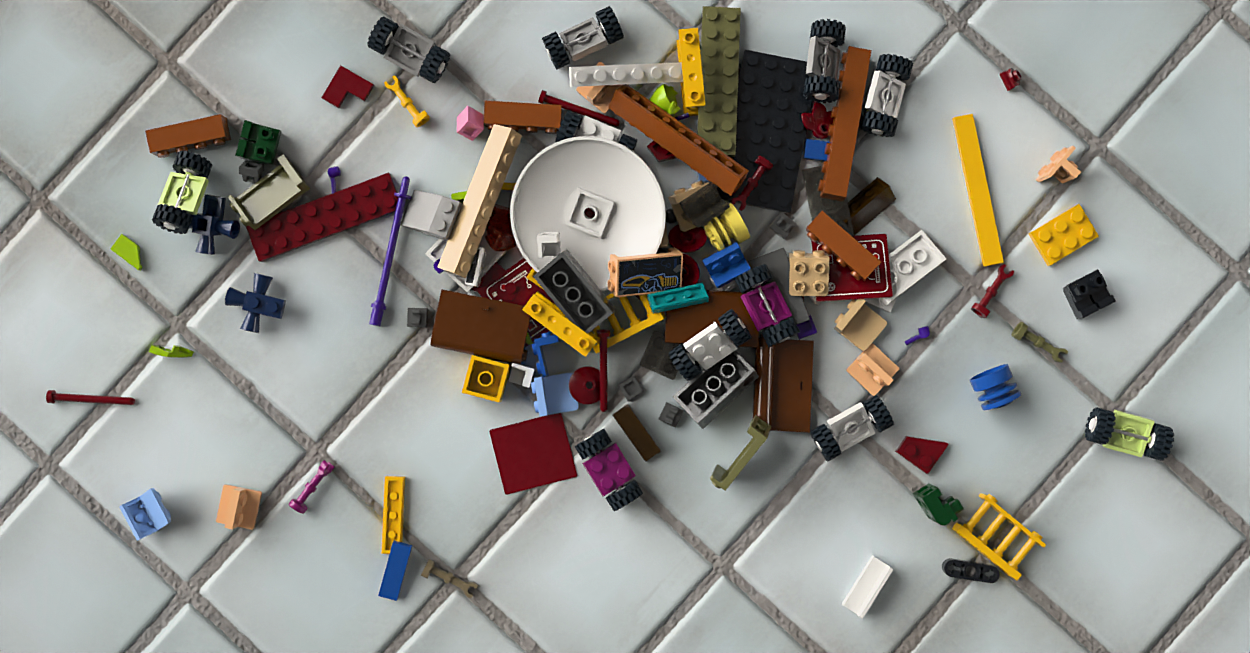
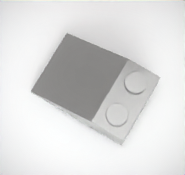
M414 190L400 225L448 242L462 203L441 195Z

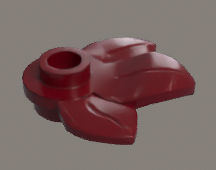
M815 102L812 113L801 114L803 124L806 129L812 131L816 138L826 139L829 137L830 124L833 125L834 118H831L832 111L827 112L826 107L822 103Z

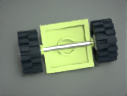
M180 151L172 167L176 173L170 172L152 221L161 229H167L168 232L173 231L176 234H186L193 218L191 214L197 215L209 182L208 176L212 164L207 158L201 157L199 154L195 155L194 152Z
M1096 407L1090 412V417L1087 419L1088 423L1085 426L1087 427L1085 429L1086 440L1102 444L1105 448L1142 457L1144 453L1146 457L1163 461L1164 458L1168 457L1167 454H1170V448L1173 447L1171 444L1174 442V438H1172L1174 433L1171 427L1154 423L1155 421L1119 410L1112 412Z

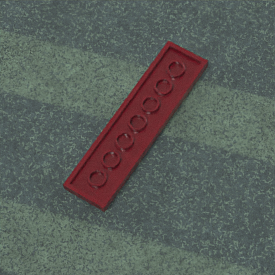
M388 172L276 214L256 230L247 226L246 229L258 261L263 262L395 212L398 197L394 196V193H397L391 174Z

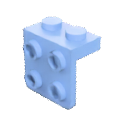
M573 373L534 378V382H531L532 393H536L537 401H534L535 412L539 413V416L578 409V402L571 396L569 391V379Z
M154 488L149 489L140 497L119 507L137 541L159 531L171 522L170 512L164 507L161 502V495Z

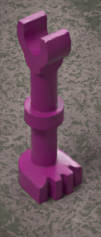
M325 460L322 461L318 473L311 482H307L306 488L297 499H292L288 505L295 511L304 514L307 510L304 502L312 492L314 493L317 490L316 486L323 477L333 471L335 466L330 462L327 463Z

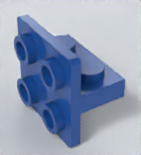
M737 242L702 260L717 288H721L734 281L739 275L751 269Z

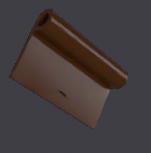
M441 289L430 345L461 353L522 364V361H526L528 350H525V341L531 316L522 310L524 308L522 305Z
M706 290L709 296L708 302L666 311L665 343L684 344L714 322L723 330L718 318L732 309L745 324L752 337L739 347L758 348L759 331H757L741 299L743 295L741 292Z
M762 334L758 338V348L755 349V371L759 377L754 381L752 419L755 415L771 426L770 431L810 433L814 340L787 339L768 347Z

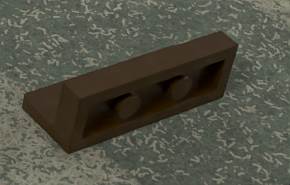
M877 177L837 211L835 216L847 226L850 234L854 236L892 204L896 198L890 186Z
M628 404L612 414L645 462L661 452Z

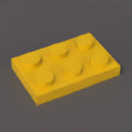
M1080 204L1073 206L1028 233L1047 266L1054 264L1099 237Z

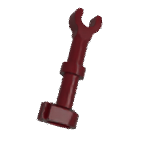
M757 157L755 163L759 165L752 178L747 180L748 184L742 193L731 200L733 206L736 201L741 202V206L738 209L740 211L745 209L747 197L753 188L758 186L757 182L766 170L770 171L774 166L764 157Z
M1005 264L998 268L996 280L991 287L988 286L986 294L980 303H974L971 307V310L981 318H987L990 310L986 306L992 297L998 294L997 290L1001 284L1014 274V270L1009 271L1008 274L1004 273Z

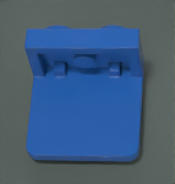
M552 332L543 333L542 338L534 339L535 343L532 344L533 353L538 355L539 362L536 363L537 371L543 377L549 375L542 346L560 342V338Z

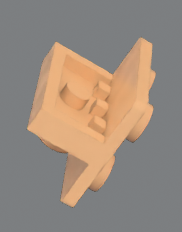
M598 62L596 66H604V64ZM622 85L577 87L576 91L603 114H606L616 89Z
M1064 147L1060 152L1056 151L1050 158L1051 163L1039 170V177L1036 181L1041 182L1054 176L1063 184L1077 178L1081 171L1077 169L1078 166L1074 162L1067 160L1076 147Z
M872 343L866 351H863L846 371L872 396H875L884 385L889 386L893 382L892 377L897 373L899 367Z
M227 484L224 485L216 522L225 524V528L228 529L237 527L254 529L262 492Z

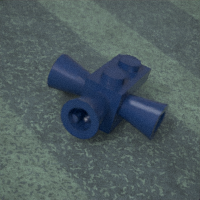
M205 194L203 212L197 213V215L191 214L193 218L189 229H192V233L201 234L195 252L214 255V236L223 234L232 239L237 238L240 231L239 221L223 220L226 203L225 197Z
M254 273L253 292L247 291L245 294L232 287L227 290L225 305L243 306L242 310L248 311L240 329L259 333L260 314L282 319L286 300L265 295L273 277Z

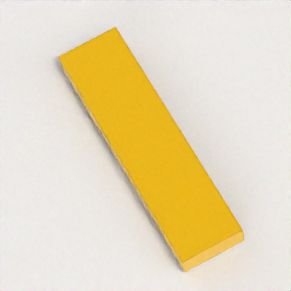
M385 476L381 554H390L393 541L402 542L405 494V477Z

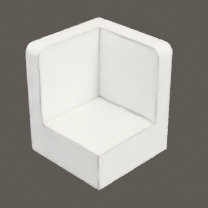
M540 232L537 235L539 259L545 256H558L561 253L560 232Z
M512 363L509 382L531 388V382L533 381L536 369Z

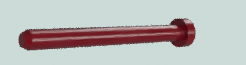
M541 91L538 103L543 104L546 102L552 105H562V108L588 116L618 127L620 124L618 119L547 95V91Z
M599 329L596 333L600 342L601 412H606L608 409L607 337H610V330Z
M48 390L46 394V402L52 404L55 401L120 405L135 404V399L132 397L56 393L55 390Z

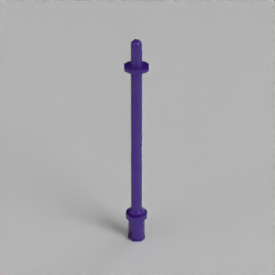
M407 176L402 179L400 192L394 193V196L398 197L377 299L371 304L373 308L369 322L370 325L381 327L383 312L387 307L385 306L384 298L406 199H411V196L407 195L410 179Z

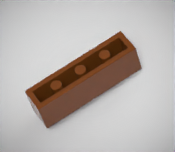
M485 101L483 124L485 127H488V130H492L494 124L512 128L516 132L519 129H526L528 133H537L538 130H542L547 134H557L561 126L562 105Z
M221 114L145 130L149 151L151 154L158 156V158L168 157L170 153L176 152L178 154L180 151L184 152L193 148L196 150L205 149L207 145L211 144L215 146L226 144L225 141L231 140L227 118Z
M823 211L806 228L807 236L813 242L818 241L822 244V250L828 255L832 253L837 258L836 262L843 268L847 266L852 271L850 274L858 281L860 279L865 281L881 263L880 260Z

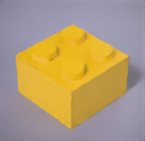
M472 355L462 393L499 403L502 402L511 365Z

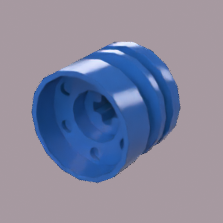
M1008 364L991 368L970 378L969 381L974 392H985L978 397V401H986L981 404L982 410L1006 406L1021 396L1020 390H1013L1017 387V383H1006V381L1013 377Z

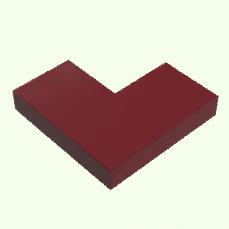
M340 65L321 98L337 108H340L348 93L365 102L375 85Z

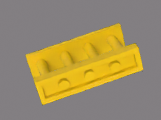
M698 28L679 29V40L676 43L678 62L682 64L683 82H680L683 114L689 113V116L698 115V107L705 106Z
M538 291L536 294H533L522 309L585 357L597 343V338L592 331L587 334L571 322L557 305Z
M611 293L606 297L608 300H610L615 296ZM647 294L639 295L648 313V318L641 322L637 318L627 296L618 297L631 321V327L624 330L623 327L621 328L614 313L611 314L608 320L614 330V336L609 339L607 338V348L665 319L664 311L653 314ZM599 325L593 329L597 338V345L593 347L596 354L600 352L599 337H597L596 333L600 329Z
M980 493L979 497L985 502L967 524L960 525L956 523L952 529L1008 576L1017 581L1021 577V574L1017 571V566L1035 544L1043 548L1046 544L1041 541L1043 539L1041 535L1035 531L1031 533L996 504L998 502L996 498L990 494L984 495ZM992 507L999 515L982 536L975 537L972 534L974 531L972 529L988 509ZM1007 519L1014 527L999 546L991 550L987 546V541ZM1022 532L1029 540L1011 561L1006 562L1002 559L1004 556L1003 552L1016 536Z

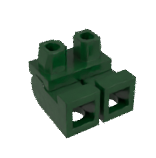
M244 120L240 137L245 140L239 139L235 156L240 159L273 165L281 131Z
M929 483L912 493L926 516L940 525H947L951 521L955 522L958 520L956 514L964 510L960 501L952 496L945 500L938 498L943 494L938 487Z

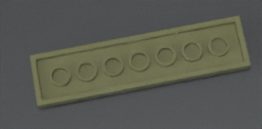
M703 6L700 55L705 106L698 107L697 134L727 156L735 157L741 8Z

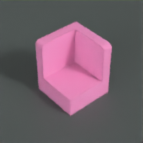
M467 106L457 117V133L473 141L484 130L483 114Z

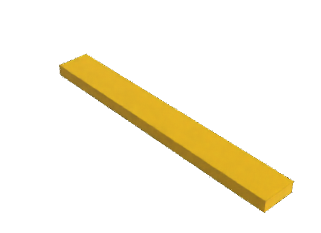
M973 114L954 117L952 120L983 267L1004 263Z

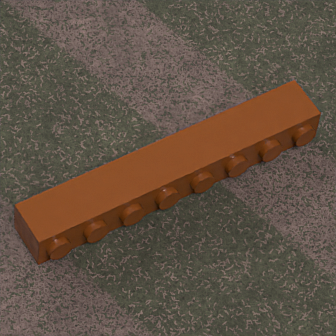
M849 46L847 51L842 53L840 63L843 64V69L839 70L837 78L840 82L839 97L836 106H833L831 118H834L833 125L830 124L828 136H831L830 143H827L825 147L827 160L823 162L821 169L824 177L823 180H820L818 191H821L820 198L843 202L847 197L872 50Z
M624 84L616 89L608 107L616 115L622 117L631 126L636 127L645 136L651 138L662 148L675 155L677 159L682 160L691 169L697 171L708 181L721 188L723 192L731 196L741 187L749 172L746 168L629 85Z

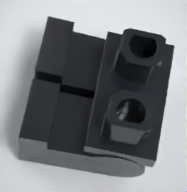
M1098 269L1067 284L1063 288V292L1076 319L1085 318L1099 309L1116 302L1114 296L1108 292L1106 282Z

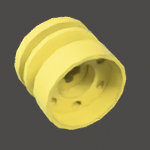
M731 203L719 209L721 219L714 213L710 214L712 223L707 217L702 219L704 231L710 243L718 252L725 248L724 244L726 247L732 245L730 240L732 238L738 244L750 238L749 231L742 217Z

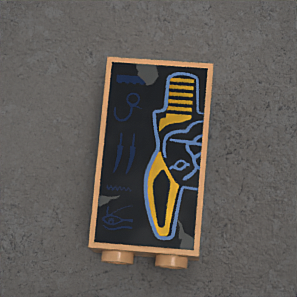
M668 248L667 253L617 257L615 254H611L610 261L608 262V270L610 272V279L607 282L608 290L615 297H625L682 287L683 253L676 248Z

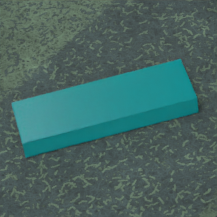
M703 283L651 293L647 295V299L654 314L709 301V296Z

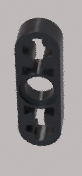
M952 558L946 559L942 563V570L949 577L986 583H995L1000 577L999 570L990 564ZM953 563L954 566L961 568V572L959 570H952L950 573L947 567ZM970 565L976 569L975 574L972 576L966 574V568ZM991 569L994 572V575H991L989 578L985 574H980L981 570L989 572Z

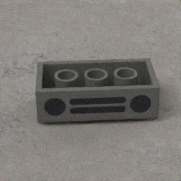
M568 250L560 253L533 276L563 314L587 334L616 311V308Z
M735 350L709 369L705 370L703 368L702 372L682 387L673 398L704 429L759 376L755 369Z

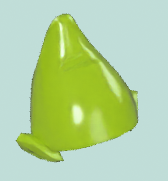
M663 84L659 86L651 98H649L651 102L670 115L680 110L676 100L678 93L671 85Z

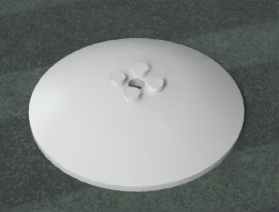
M579 136L556 142L543 149L530 160L515 184L510 205V220L513 236L521 254L537 273L557 257L545 256L539 259L537 235L540 232H560L561 253L568 250L601 291L608 290L607 282L610 279L608 262L610 261L611 254H615L617 257L656 254L664 235L666 209L663 193L655 174L634 151L606 138ZM586 208L594 209L595 216L593 218H588L585 215Z

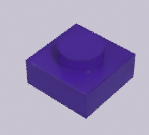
M809 315V321L797 325L800 330L797 334L799 340L818 333L811 315Z

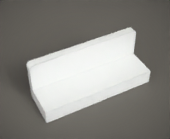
M872 555L842 605L863 619L893 569Z

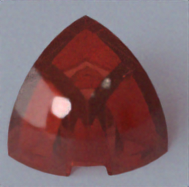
M495 204L486 226L488 234L485 236V239L494 251H506L517 246L511 228L510 208Z

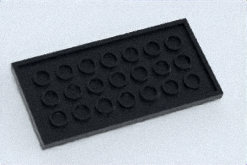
M744 50L738 79L735 157L730 158L749 172L741 187L731 196L717 187L715 199L731 202L733 198L738 197L748 184L747 180L752 178L759 165L755 163V160L758 156H761L774 166L770 171L766 170L757 182L758 186L754 187L747 197L746 205L791 213L807 130L803 124L801 114L810 113L812 105L810 99L807 100L803 95L805 80L810 77L806 74L807 61Z

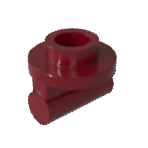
M1010 68L999 74L1007 91L1019 86L1020 80H1022V76L1017 69Z

